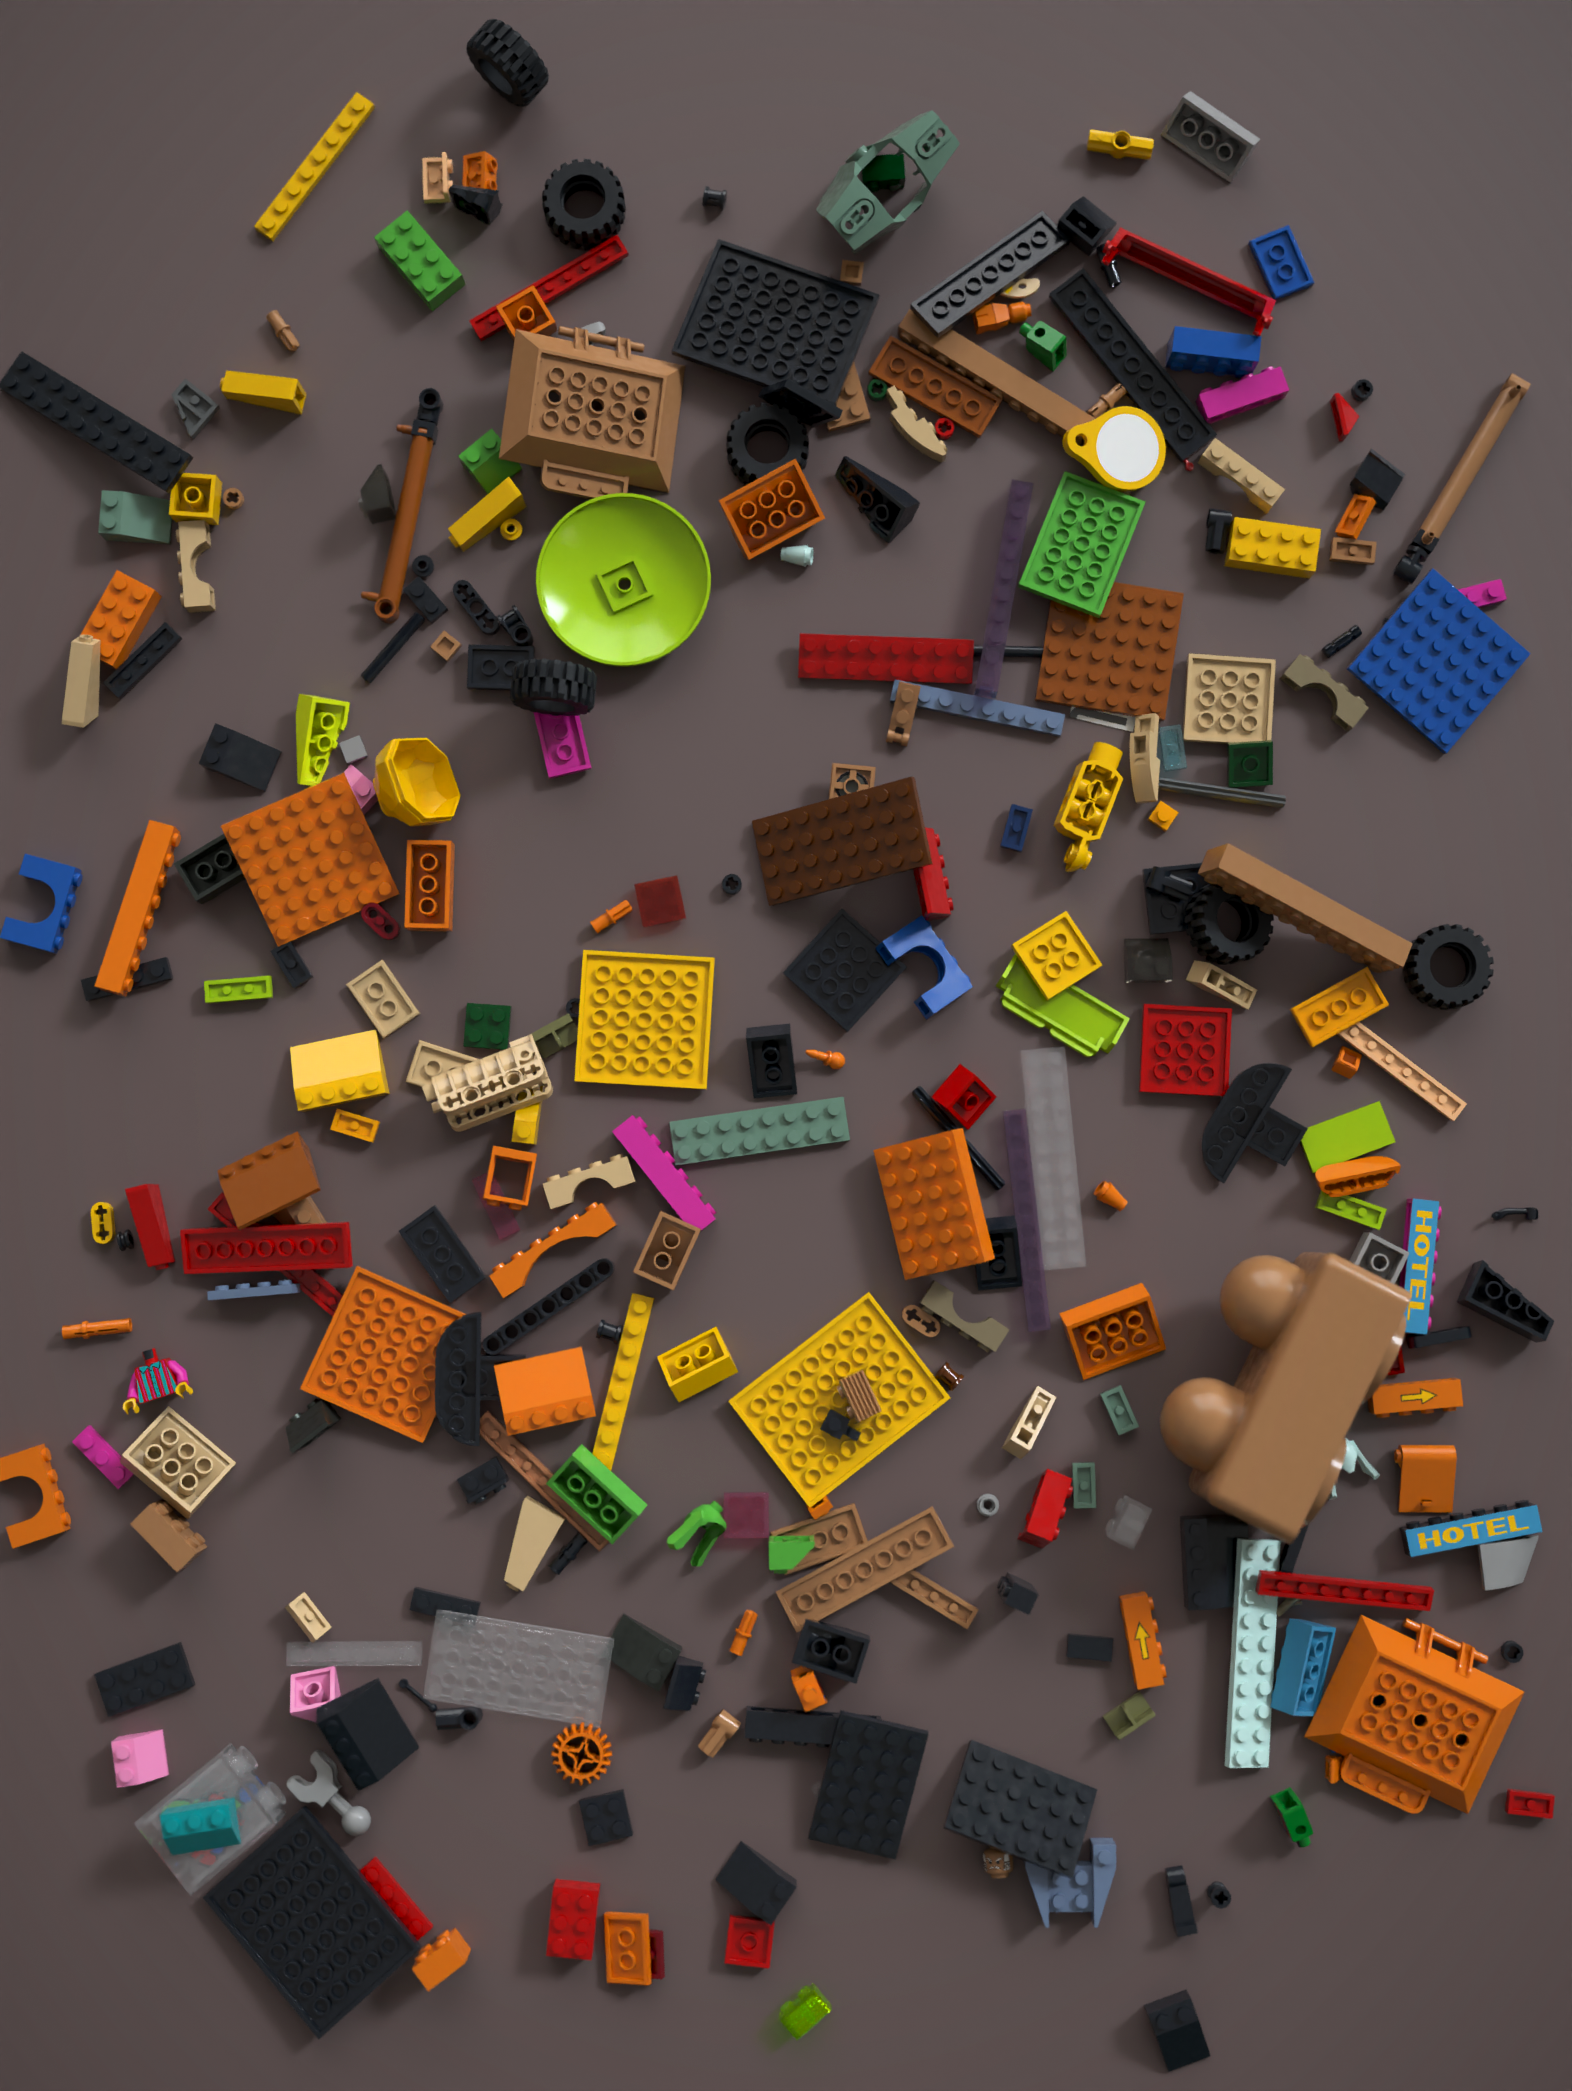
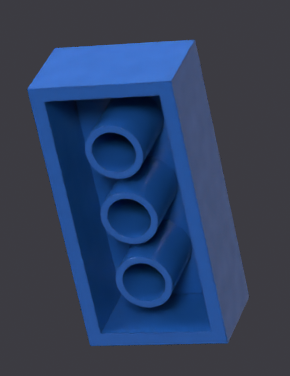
M1175 326L1167 345L1165 367H1169L1174 371L1186 369L1198 374L1211 372L1216 376L1228 374L1241 378L1253 373L1259 363L1262 336Z

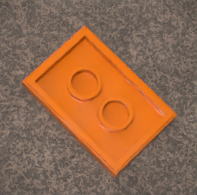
M605 1912L604 1932L607 1983L649 1986L652 1981L648 1914Z

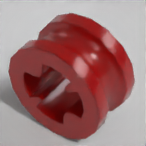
M945 417L937 420L935 435L942 440L949 439L954 431L952 420ZM946 424L948 425L947 429H950V431L946 430L945 433H942L941 428L938 427H943Z

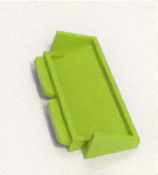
M1014 954L996 984L997 988L1004 991L1000 999L1004 1008L1037 1028L1045 1027L1049 1029L1052 1037L1085 1057H1094L1099 1049L1109 1054L1130 1019L1075 985L1068 987L1047 1001L1016 954Z

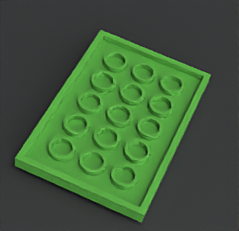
M1064 471L1018 588L1100 618L1145 501Z

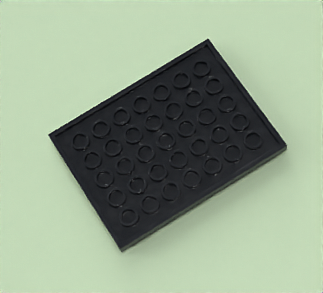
M718 239L671 352L674 356L762 387H768L785 379L792 378L797 380L803 388L812 389L819 394V397L824 400H831L837 404L879 301V294Z
M306 1805L203 1897L318 2039L325 2035L422 1947Z

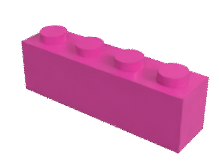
M1271 366L1263 369L1257 375L1247 374L1241 377L1239 381L1233 382L1230 380L1221 384L1219 388L1212 389L1210 387L1202 390L1196 400L1199 413L1210 424L1285 398L1289 392V387L1281 366L1274 369Z

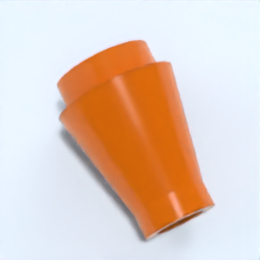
M1102 1181L1094 1191L1097 1200L1116 1208L1118 1211L1123 1210L1127 1205L1128 1201L1123 1198L1111 1182Z

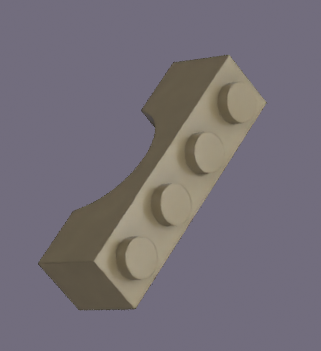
M1299 654L1280 679L1296 692L1310 687L1325 692L1332 703L1331 720L1349 732L1369 709L1365 705L1366 702L1359 696H1353L1348 692L1349 689L1344 684L1334 681L1328 671L1320 670L1315 666L1314 661L1310 657Z
M933 1280L920 1300V1303L923 1304L921 1309L931 1316L934 1313L942 1317L940 1321L950 1328L955 1325L961 1329L959 1331L960 1335L969 1341L973 1337L979 1341L977 1346L986 1352H989L990 1349L996 1352L1010 1329L991 1317L976 1323L962 1320L953 1308L954 1293Z

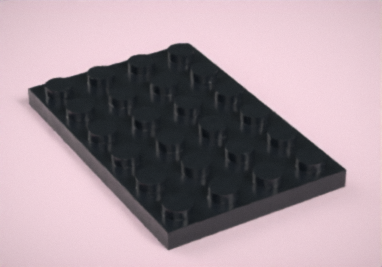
M840 1710L808 1839L896 1860L929 1735L928 1731Z
M971 1740L943 1829L1072 1879L1097 1789Z

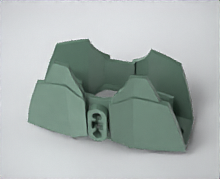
M931 110L920 114L900 125L876 143L866 147L863 144L845 161L846 164L840 166L834 180L820 199L816 210L844 238L855 255L876 239L900 228L907 221L913 211L916 212L922 206L933 181L960 143L935 112ZM937 130L942 131V137L936 138ZM889 143H893L899 148L896 153L897 156L905 153L913 160L917 166V170L913 175L916 176L921 173L925 179V182L915 194V198L894 219L857 177L859 172ZM861 208L864 210V214L862 215L859 214ZM846 222L851 224L850 230L846 228Z

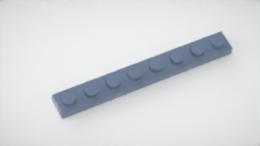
M894 680L890 699L892 703H895L900 681L921 686L916 708L1057 737L1061 736L1065 714Z

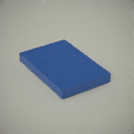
M1289 225L1249 241L1248 245L1273 299L1279 300L1313 286L1314 280Z

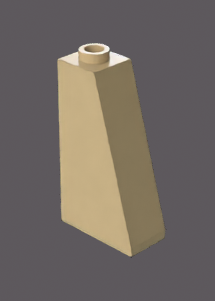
M80 635L71 642L62 724L84 728L99 715L101 640L93 639L91 635Z
M528 1495L522 1503L504 1578L508 1582L507 1586L515 1591L525 1590L565 1520L561 1514Z

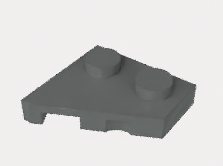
M186 378L171 394L188 430V434L192 439L198 435L220 409L218 404Z

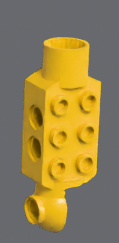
M1095 742L1088 760L1076 766L1053 825L1059 833L1075 840V843H1071L1064 857V862L1066 863L1065 871L1067 872L1079 869L1085 870L1089 865L1092 857V852L1088 851L1089 845L1101 838L1123 781V777L1117 771L1123 752L1107 743Z

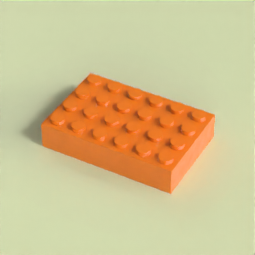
M963 1128L873 1150L905 1280L995 1259Z

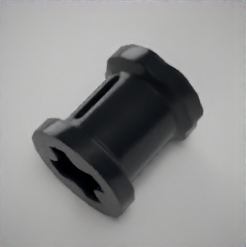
M706 186L702 206L712 205L720 207V210H724L727 190L721 192L711 190L710 187Z
M601 1319L596 1338H605L614 1341V1344H618L623 1325H612Z
M1213 1882L1208 1886L1207 1895L1214 1906L1221 1909L1230 1904L1231 1894L1222 1882Z

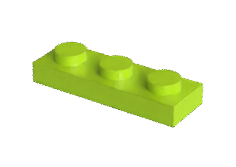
M272 976L204 981L205 1003L273 998Z
M1320 1191L1315 1206L1317 1209L1376 1230H1380L1387 1210L1348 1195L1330 1197Z

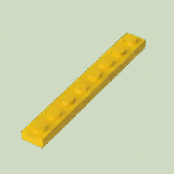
M358 92L354 94L254 225L258 232L272 242L276 239L375 109L372 102Z
M632 1293L592 1453L610 1471L612 1470L654 1301L652 1297Z

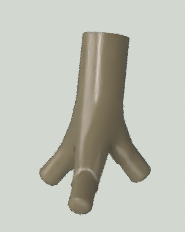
M1286 1598L1277 1606L1276 1614L1280 1617L1291 1607L1302 1605L1301 1599Z

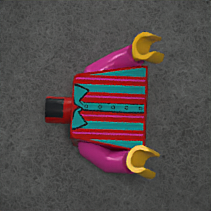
M155 1348L142 1352L146 1365L135 1368L128 1388L127 1401L124 1402L123 1409L127 1415L131 1407H133L135 1413H138L140 1409L136 1404L137 1402L142 1404L177 1393L183 1399V1392L185 1390L191 1395L193 1389L188 1386L187 1371L170 1358L159 1360Z

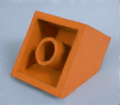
M534 285L496 306L513 341L516 329L550 336L557 332L556 322Z

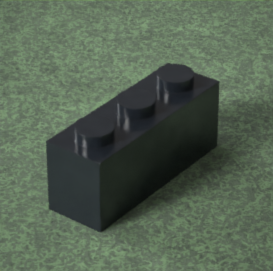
M1007 1572L1006 1577L1002 1576L997 1585L1000 1597L1005 1604L1030 1615L1039 1595L1031 1583Z

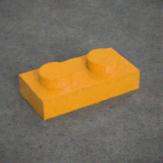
M337 1109L330 1130L374 1143L380 1121Z

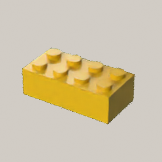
M1234 517L1229 528L1224 566L1310 579L1316 572L1321 529Z

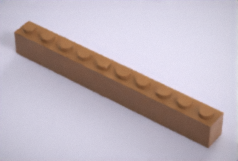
M909 309L898 326V335H900L899 337L904 342H911L923 354L932 355L938 363L943 366L948 365L957 374L963 377L966 376L976 385L987 389L990 393L1009 403L1013 410L1024 412L1031 421L1035 423L1040 422L1050 433H1057L1063 437L1067 430L1096 419L954 330L950 329L937 338L911 309ZM1076 436L1075 441L1080 446L1084 439L1081 436Z

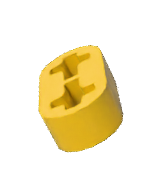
M107 1202L95 1203L91 1208L93 1238L99 1244H107L114 1240L116 1234L113 1207ZM101 1206L103 1209H107V1213L103 1215L104 1222H102V1216L97 1214V1210H101ZM103 1224L104 1230L109 1231V1236H106L105 1240L99 1236V1232H103Z

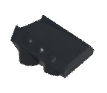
M452 185L449 188L454 207L463 213L471 214L485 224L492 223L500 214L503 203H500L499 190Z
M1370 449L1349 485L1351 486L1352 494L1372 497L1376 501L1374 507L1381 508L1384 511L1405 474L1373 449Z

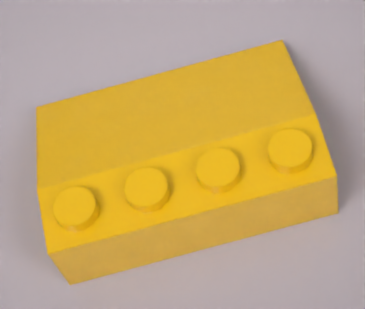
M377 1030L290 1047L293 1085L298 1111L306 1112L390 1094Z

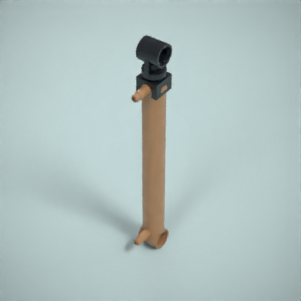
M1513 373L1508 377L1423 524L1408 545L1406 551L1408 556L1403 555L1392 574L1411 585L1423 568L1420 562H1425L1434 550L1439 537L1519 402L1528 391L1531 383Z

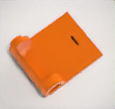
M1399 1445L1398 1449L1394 1450V1461L1401 1468L1398 1512L1452 1513L1457 1461L1455 1446Z

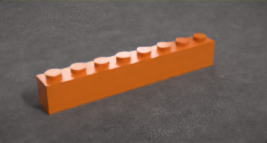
M149 820L95 983V987L102 991L126 997L133 987L132 978L134 971H137L139 968V956L141 950H144L146 947V935L148 929L150 930L153 926V914L160 904L161 898L159 895L161 889L166 886V874L168 868L173 865V853L181 840L180 831L174 826Z

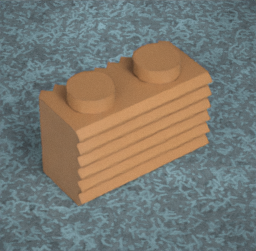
M863 1369L838 1380L840 1385L836 1387L841 1398L846 1397L849 1403L846 1409L851 1419L856 1418L857 1422H860L882 1411Z

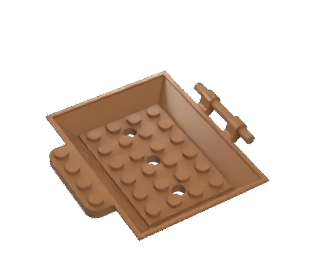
M559 326L558 335L571 337L574 340L573 342L516 329L499 459L542 467L541 485L544 489L552 492L593 499L608 494L627 493L628 485L669 493L685 366L633 355L631 351L643 353L644 344L631 342L630 339L619 336L613 338L590 333L587 329L577 327L572 329ZM588 341L612 346L616 351L588 345ZM550 392L557 393L560 401L557 403L551 402L548 394ZM592 402H600L603 407L602 411L597 412L593 410ZM634 411H643L645 419L642 421L637 420L634 416Z

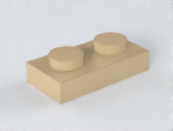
M305 1592L285 1607L312 1643L331 1628V1625Z

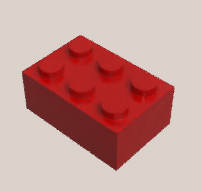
M563 1879L555 1880L546 1956L592 1960L601 1883Z

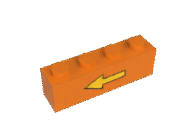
M1457 1378L1381 1384L1368 1400L1369 1413L1376 1414L1377 1418L1390 1417V1413L1398 1412L1399 1416L1412 1415V1411L1420 1410L1421 1414L1434 1413V1409L1442 1408L1444 1412L1456 1411V1407L1463 1406L1461 1380Z
M1145 1591L1118 1596L1135 1687L1139 1690L1164 1685L1163 1678H1166L1167 1675L1165 1666L1160 1663L1159 1658L1162 1655V1647L1160 1641L1156 1642L1155 1633H1158V1625L1156 1619L1152 1620L1151 1611L1154 1610L1152 1597H1148Z

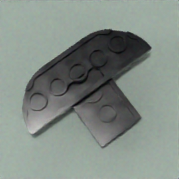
M1277 1063L1256 1064L1243 1070L1229 1085L1204 1129L1201 1143L1203 1158L1208 1169L1222 1183L1226 1182L1247 1145L1279 1164L1287 1165L1308 1129L1270 1107L1292 1071L1291 1068Z
M481 1312L469 1313L453 1321L442 1333L437 1344L435 1357V1410L441 1426L455 1440L471 1446H480V1400H500L494 1365L526 1358V1354H481Z

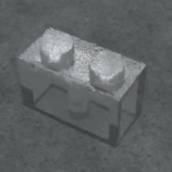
M1125 1495L1123 1499L1120 1498L1115 1507L1117 1513L1114 1519L1108 1521L1105 1531H1107L1106 1536L1134 1550L1152 1508Z

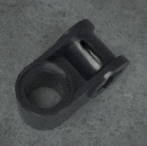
M515 605L502 616H496L516 646L532 645L533 635ZM521 633L528 634L527 638L524 640L517 639L518 635Z

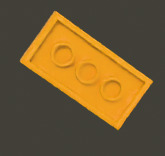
M1365 967L1289 1010L1312 1048L1387 1007L1389 1004L1369 968Z

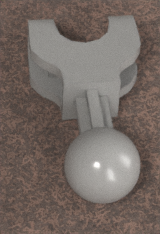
M315 1750L311 1755L310 1761L317 1771L316 1780L308 1782L301 1776L294 1775L287 1780V1787L302 1802H317L321 1807L329 1803L342 1816V1827L349 1835L359 1836L364 1834L371 1824L370 1813L362 1806H351L338 1793L343 1786L337 1779L338 1769L336 1763L323 1751Z

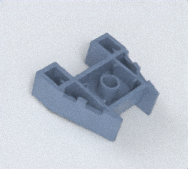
M1090 1838V1861H1078L1072 1879L1023 1860L1045 1928H1049V1912H1091L1093 1926L1098 1927L1116 1871V1844L1113 1838Z

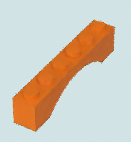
M594 1202L585 1208L587 1212L579 1217L576 1214L567 1220L568 1225L562 1229L557 1226L548 1232L550 1237L543 1241L541 1238L537 1239L529 1245L530 1250L525 1253L521 1250L510 1257L512 1259L510 1263L504 1265L502 1262L492 1269L494 1273L489 1277L502 1297L506 1298L525 1286L528 1274L535 1262L552 1246L574 1237H600L617 1226L603 1203L598 1205L597 1202Z

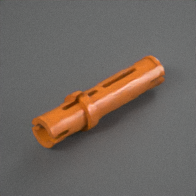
M127 1318L92 1323L83 1321L82 1324L63 1325L62 1337L64 1340L80 1337L89 1339L90 1336L132 1332V1320Z

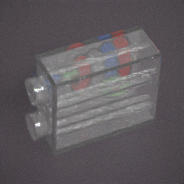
M230 1742L134 1823L190 1895L277 1825L286 1814L282 1808L286 1804L282 1791L273 1782H268L266 1785L261 1782L254 1773V1770L258 1768V1763L252 1753L244 1746L236 1750ZM235 1797L241 1844L172 1856L163 1840L160 1814L163 1811L172 1807Z

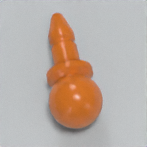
M806 1050L805 1052L811 1058L823 1061L825 1066L829 1065L832 1069H840L845 1064V1058L839 1052L832 1053L829 1050L826 1053L817 1050Z

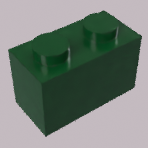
M904 153L900 156L896 154L876 155L860 171L861 182L870 192H877L879 189L896 191L904 188L906 179Z

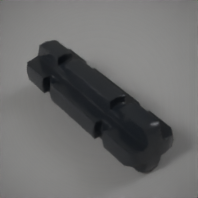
M1354 625L1348 632H1344L1331 643L1324 646L1322 652L1327 658H1330L1336 651H1340L1362 635L1361 629Z

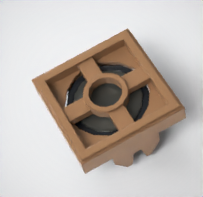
M832 763L829 799L874 787L876 767Z

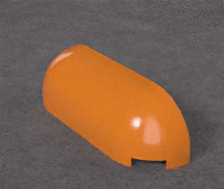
M1370 1156L1323 1166L1316 1171L1315 1178L1322 1192L1330 1197H1341L1387 1186V1182L1395 1173H1399L1401 1165L1388 1157Z

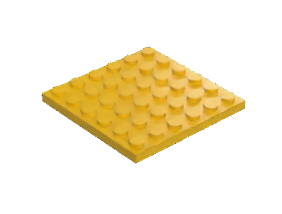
M583 950L574 1081L707 1090L715 958Z

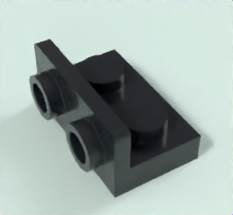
M497 1456L457 1479L467 1497V1503L470 1504L474 1501L475 1505L487 1499L485 1494L493 1490L494 1493H497L506 1488L505 1483L510 1480Z

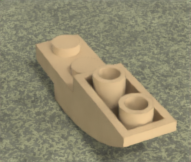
M895 385L887 389L886 398L894 409L890 413V420L899 433L923 454L941 463L945 461L947 448L942 440L939 441L935 436L936 430L931 422L927 423L925 418L918 420L912 408L909 409L906 405L905 395L901 390L898 391Z
M1156 713L1135 716L1134 733H1130V770L1134 797L1137 804L1158 801L1160 760L1156 757L1159 716Z

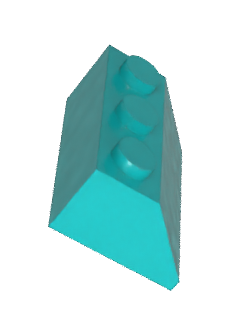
M235 1797L167 1808L160 1814L163 1840L172 1856L241 1844Z

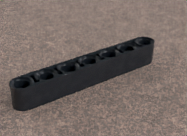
M602 1258L588 1266L488 1335L483 1341L484 1351L490 1355H495L512 1345L609 1278L614 1273V1263L608 1258ZM601 1262H606L610 1266V1271L606 1275L601 1274L598 1270ZM586 1274L591 1277L592 1283L589 1287L581 1285L580 1278L582 1275ZM565 1287H569L573 1291V1297L570 1300H566L562 1296V1290ZM546 1300L554 1302L555 1308L552 1312L544 1310L543 1305ZM527 1313H533L536 1316V1323L534 1325L526 1323L525 1316ZM510 1325L515 1326L518 1330L515 1338L507 1334V1328ZM491 1338L499 1341V1348L497 1350H492L489 1347V1340Z

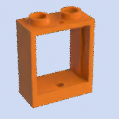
M493 1146L482 1200L487 1201V1205L495 1207L505 1204L509 1205V1209L522 1211V1208H526L528 1206L537 1154ZM496 1158L528 1164L522 1200L490 1195Z

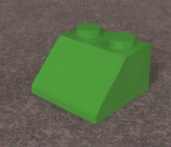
M492 428L459 455L462 465L487 494L506 478L510 477L511 479L522 470V467L517 462L499 459L501 439Z
M814 1535L769 1536V1570H774L776 1574L788 1573L787 1570H792L814 1547Z

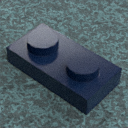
M1011 804L1000 847L1022 852L1033 809Z

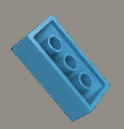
M1289 1619L1284 1646L1281 1649V1661L1276 1672L1275 1688L1271 1695V1708L1293 1716H1314L1321 1701L1336 1632L1335 1627L1302 1619Z

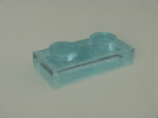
M1181 724L1159 727L1158 733L1164 772L1186 769L1187 763Z

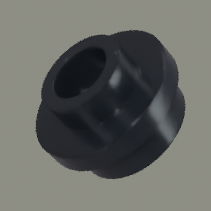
M421 555L414 559L412 569L417 576L428 577L434 570V563L430 557ZM421 563L427 564L424 569L419 568Z

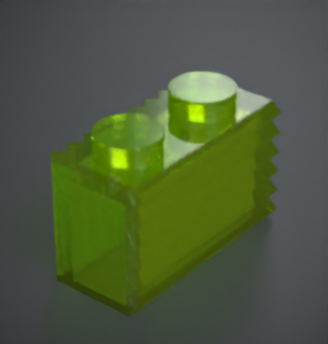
M814 1983L809 1987L805 1985L797 1993L798 1997L791 2002L789 2000L780 2008L779 2020L796 2040H799L832 2010L831 2003Z

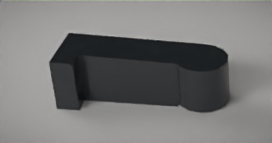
M1183 1866L1165 1868L1174 1931L1177 1937L1196 1934L1198 1930Z

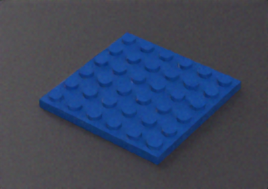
M1432 568L1354 659L1347 670L1443 754H1446L1531 653Z

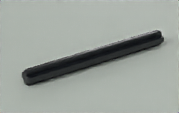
M921 1086L912 1091V1095L945 1132L958 1129ZM965 1137L971 1162L995 1190H1000L1005 1185V1181Z

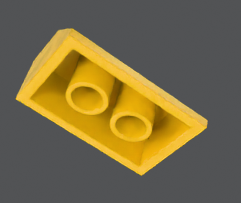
M717 1327L657 1356L668 1385L678 1402L738 1373L732 1356Z

